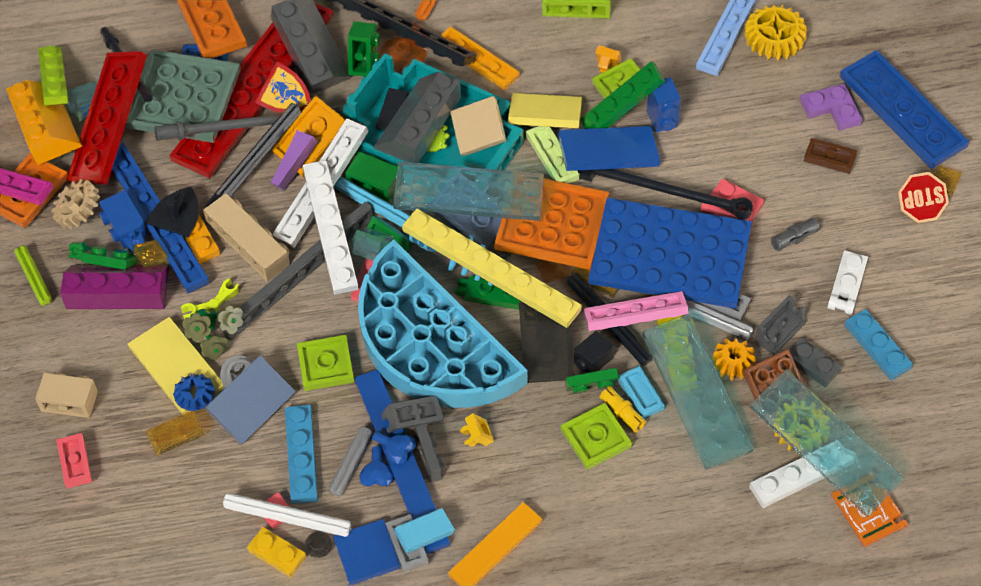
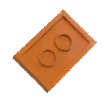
M31 153L13 172L51 182L54 188L42 205L0 194V216L24 229L62 187L68 177L66 171L49 162L37 165Z

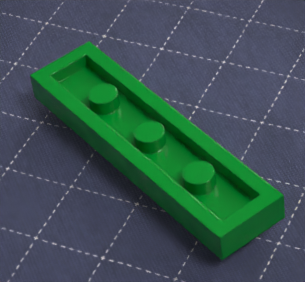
M650 61L581 117L580 120L584 128L610 127L661 86L665 80L657 65Z

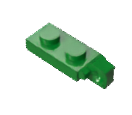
M85 242L69 243V258L79 259L84 263L123 270L137 264L138 255L129 254L127 250L117 249L110 251L106 250L105 246L100 245L88 247Z

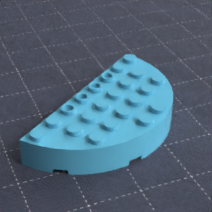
M394 239L382 249L373 260V265L369 269L368 274L364 276L359 294L358 313L362 339L368 356L375 368L379 370V373L392 386L414 399L437 396L441 407L468 408L504 399L527 385L528 370Z

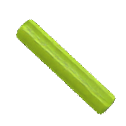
M22 245L14 250L15 255L40 305L50 304L52 297L27 247Z

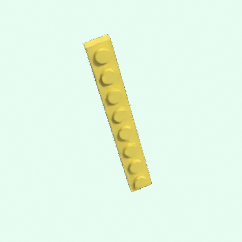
M416 209L402 225L405 233L566 328L569 327L581 311V304L419 209Z

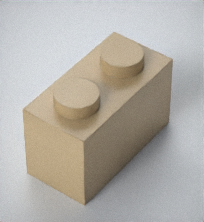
M59 372L53 374L43 373L35 400L42 412L90 418L98 390L93 379L87 376L72 377Z

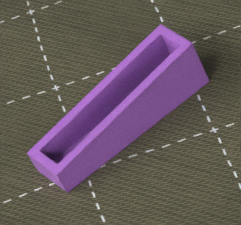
M298 130L296 131L271 181V184L276 188L284 191L318 143L313 136Z

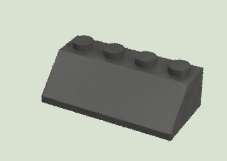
M285 0L272 5L270 17L310 95L352 78L351 75H348V68L313 0Z
M441 72L419 78L374 148L417 166L451 114L450 111L455 108L460 100V80Z

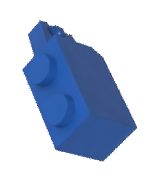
M126 190L100 201L99 204L102 212L99 213V216L105 226L109 224L111 227L109 233L114 243L119 242L123 250L127 248L133 255L146 252L147 248L144 240L148 233L144 227V220Z

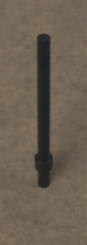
M102 27L100 33L103 36V42L106 47L112 50V52H123L117 37L107 27ZM140 78L137 90L145 102H150L153 96Z

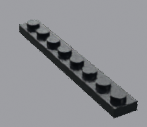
M328 0L342 4L345 10L360 13V17L379 23L378 26L397 32L396 35L401 38H409L415 41V45L433 50V54L451 59V62L457 66H465L475 62L477 54L369 0Z

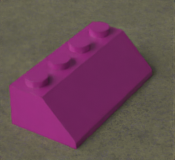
M71 265L63 273L60 295L66 309H164L169 265H134L126 270L101 265Z

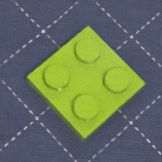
M346 335L297 343L304 391L355 383Z
M606 403L560 426L561 432L586 470L632 447V442Z

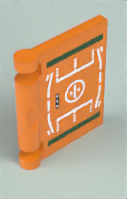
M871 472L867 476L831 493L832 498L864 548L909 525L905 519L897 524L894 520L900 518L902 513L882 483L877 482L873 486L870 485L869 482L877 478L875 472Z

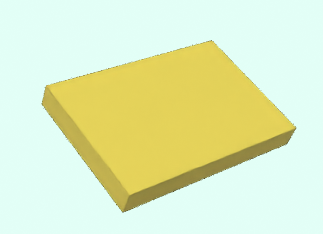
M512 93L508 123L513 125L579 128L582 97Z

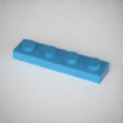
M311 405L285 407L291 503L318 502Z

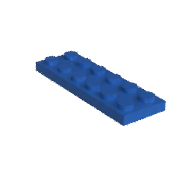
M877 50L840 71L839 77L930 169L935 168L968 147L969 141Z

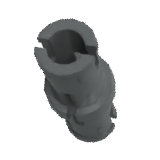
M811 217L799 225H791L783 233L771 237V245L779 252L791 244H799L805 237L818 232L820 229L819 224L815 218Z

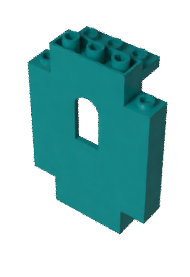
M384 53L379 61H375L367 77L362 78L356 91L349 95L347 103L341 110V116L345 120L349 119L366 126L369 131L354 155L362 152L364 154H371L384 162L394 163L401 168L403 178L436 193H439L458 171L482 192L489 194L523 145V129L507 122L510 101L460 80L461 98L453 110L494 96L497 99L507 142L462 156L459 151L450 114L444 123L447 126L445 133L450 135L445 142L447 147L436 152L426 151L418 165H412L374 148L384 132L377 130L375 126L388 88L410 93L419 78L437 72L448 76L451 75L416 59H413L410 65L403 69L402 74L394 72L392 56Z

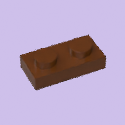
M811 138L804 162L850 174L857 150Z

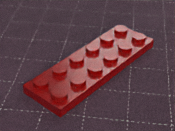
M109 52L106 54L79 139L82 147L76 149L67 177L68 182L72 183L75 181L78 184L79 180L82 179L83 181L88 180L92 184L107 185L147 57L143 52Z

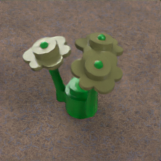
M230 305L225 307V311H220L219 313L216 310L210 312L207 309H200L191 314L190 318L183 320L182 325L186 329L184 335L187 338L192 337V340L195 342H201V354L203 357L216 360L227 351L226 345L228 343L227 338L224 336H211L210 333L216 325V319L220 322V330L234 334L237 332L238 327L243 324L241 319L242 310L238 307L233 308Z

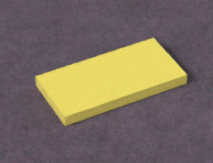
M170 317L128 343L129 349L183 417L192 411L182 409L174 399L175 384L180 382L181 377L190 376L191 372L195 375L202 373L205 377L211 379L215 389L214 396L225 389L221 379H219L217 374ZM192 385L191 391H189L193 399H195L197 391L195 385Z

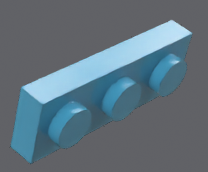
M866 309L845 321L844 326L891 381L912 368L913 363Z

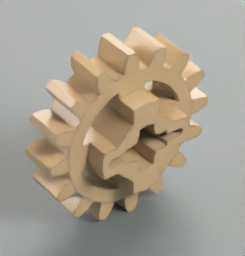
M80 179L78 184L73 181L70 188L65 186L64 190L58 194L59 200L53 202L56 207L51 210L54 214L52 218L63 228L71 229L73 225L79 227L80 221L86 222L87 218L94 214L92 209L98 207L95 201L100 198L97 194L99 190L88 180L83 181Z

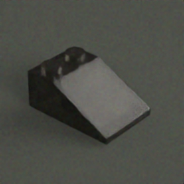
M524 302L518 303L522 364L528 370L527 383L565 381L566 377L575 376L571 324L566 328Z

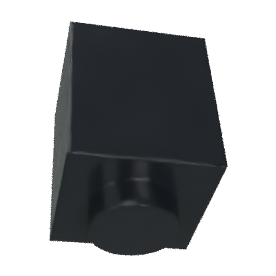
M596 330L574 348V363L582 372H597L613 359L614 346Z

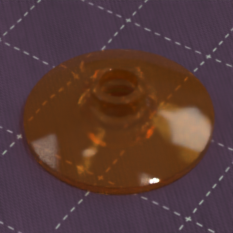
M397 35L389 38L381 49V57L384 53L392 56L395 71L402 72L406 66L410 65L413 59L423 63L426 58V48L415 45V41L409 38L405 39Z

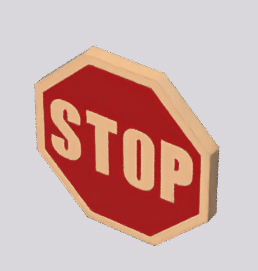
M930 172L909 175L898 191L901 212L916 223L937 220L949 203L946 184Z

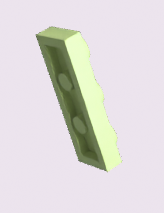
M537 126L526 131L527 139L552 180L568 184L579 180L577 170L566 171L560 143L550 127Z

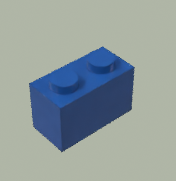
M671 77L665 78V82L649 94L647 98L646 112L656 133L670 131L678 127L681 98Z

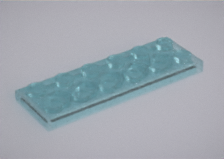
M398 162L394 209L412 211L419 209L424 212L540 221L544 174Z
M690 314L644 330L642 336L704 469L708 470L752 453L754 448Z
M788 369L750 406L757 415L866 517L905 479Z

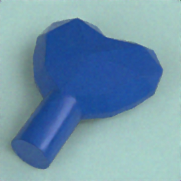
M376 431L372 438L374 441L385 446L387 457L392 463L397 465L405 463L408 458V452L416 447L415 438L411 435L401 434L389 437Z
M380 446L372 447V461L365 465L359 475L360 483L364 486H372L374 484L388 486L393 481V473L390 467L382 462V447Z

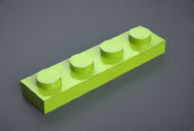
M61 46L38 48L44 105L67 104L68 96Z

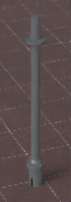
M339 107L332 108L341 116V110ZM281 114L185 125L181 121H176L175 124L155 126L154 132L156 141L175 138L184 140V137L188 134L273 125Z

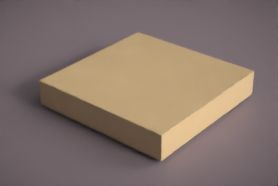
M494 96L450 111L459 151L462 156L507 142L497 99Z

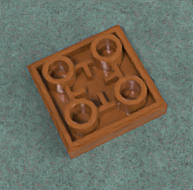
M789 349L742 370L763 417L781 410L784 403L790 406L792 399L798 402L810 396Z

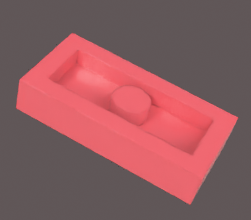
M79 433L56 439L66 488L91 483L92 476L83 434Z

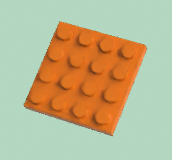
M515 173L494 249L591 270L609 192Z

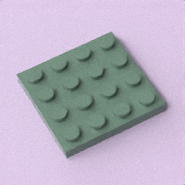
M151 49L140 78L152 94L153 99L150 102H145L138 90H136L125 128L155 133V126L175 124L176 121H181L185 125L222 121L241 70L240 64ZM218 131L188 134L184 138L214 143Z

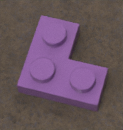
M845 84L806 93L800 97V102L808 118L831 113L839 131L859 126L862 123V118Z

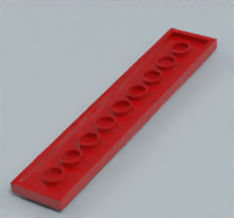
M314 3L325 25H327L333 17V10ZM273 22L240 63L241 70L222 121L257 117L264 107L255 103L276 62L278 61L291 70L294 69L295 65ZM248 128L218 131L214 143L184 138V140H180L170 153V161L210 179Z

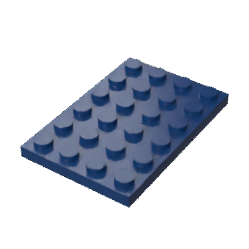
M607 198L588 284L657 296L682 291L687 301L736 309L752 221Z

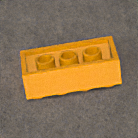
M25 80L6 88L27 146L37 165L82 147L65 104L44 105L42 83Z

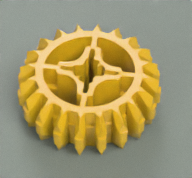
M773 3L771 8L764 5L762 10L756 8L754 14H750L745 24L744 36L747 46L751 47L752 52H758L759 57L766 55L768 60L771 57H775L777 61L780 57L787 60L789 55L795 56L806 41L807 28L804 25V18H799V12L792 13L791 7L784 9L783 4L780 7H775Z

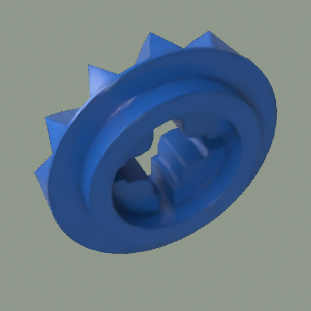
M191 372L190 376L181 377L180 382L175 384L173 395L179 407L188 411H197L211 403L215 389L210 378L208 379L202 373L195 375ZM192 385H195L197 388L195 399H193L189 392Z

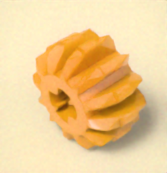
M737 337L733 342L725 338L723 344L718 343L716 345L715 352L712 354L714 371H720L721 378L728 375L730 381H732L734 376H737L742 381L744 378L742 370L754 365L756 362V358L753 356V347H747V341L739 343Z

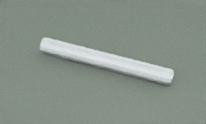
M227 493L223 500V505L226 509L345 537L349 535L351 523L347 520L232 493Z

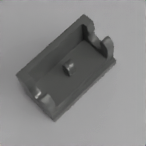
M790 295L757 327L755 342L772 355L777 354L806 324L804 320L805 308L802 307L798 311L794 307L795 299Z
M437 396L389 404L381 413L383 421L389 420L388 433L422 424L433 425L444 420Z

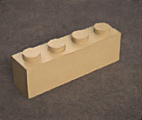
M225 193L203 210L207 224L267 282L290 265L288 248L282 242L278 243L268 228L265 227L263 229L252 213L247 214L237 199H232Z

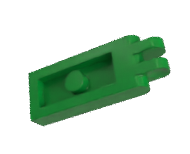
M469 276L468 279H458L457 286L459 287H456L455 294L463 296L465 301L516 310L520 309L521 301L495 285H488V281L480 278L479 281L475 280V276Z

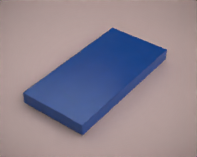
M651 126L559 130L558 132L566 171L659 167L660 158Z

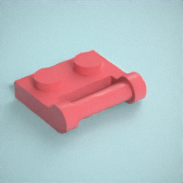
M723 178L710 194L728 200H737L739 198L751 200L753 212H751V216L748 219H745L747 221L754 219L764 203V199ZM705 203L701 205L700 211L705 214L710 213L716 216L738 219L735 215L720 207Z

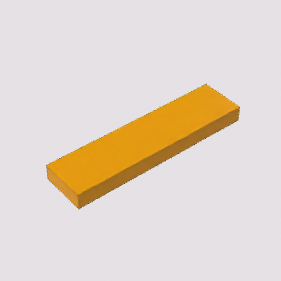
M450 26L440 35L477 54L475 62L467 64V66L504 91L520 77L518 70Z
M522 502L448 572V576L458 586H476L542 523V518Z

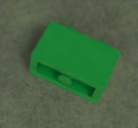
M358 152L345 172L347 180L390 203L403 182L401 168L396 164L384 162L371 154H364L362 152Z

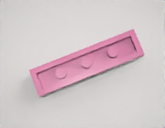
M682 291L584 308V317L589 331L627 326L639 322H650L688 314V305Z

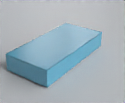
M641 366L618 375L619 384L637 413L643 419L664 410V403Z
M441 508L395 527L394 533L407 554L454 534L455 529Z

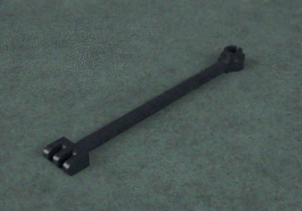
M612 169L578 170L579 179L592 182L595 175L728 209L741 220L748 219L751 216V212H753L752 202L748 198L728 200Z

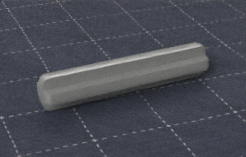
M686 300L688 305L687 315L745 340H749L752 336L753 326L697 302Z
M362 426L358 429L329 486L331 494L339 497L343 494L372 437V431L369 428Z

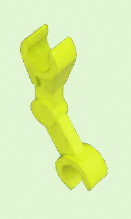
M231 278L226 279L218 295L214 299L209 300V302L199 305L191 303L182 305V313L192 311L190 314L183 315L184 319L190 318L191 314L200 309H207L210 312L212 310L218 311L225 301L239 293V284L237 283L233 289H228L232 285Z

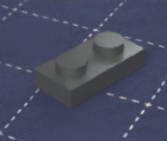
M802 337L789 350L797 368L825 388L842 369V365Z
M426 424L415 426L417 441L431 482L442 480L441 470L445 469L441 454L436 455L433 448L437 447L434 433H428Z

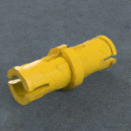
M611 386L607 387V390L605 389L600 394V399L614 411V416L618 419L621 418L633 432L637 433L639 429L641 430L645 426L647 421L632 408V403L629 400H624Z

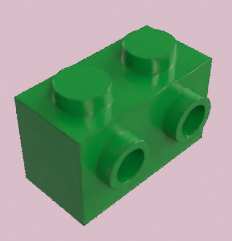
M353 21L347 36L348 75L367 77L375 61L380 60V53L376 49L379 46L380 34L376 33L375 23Z

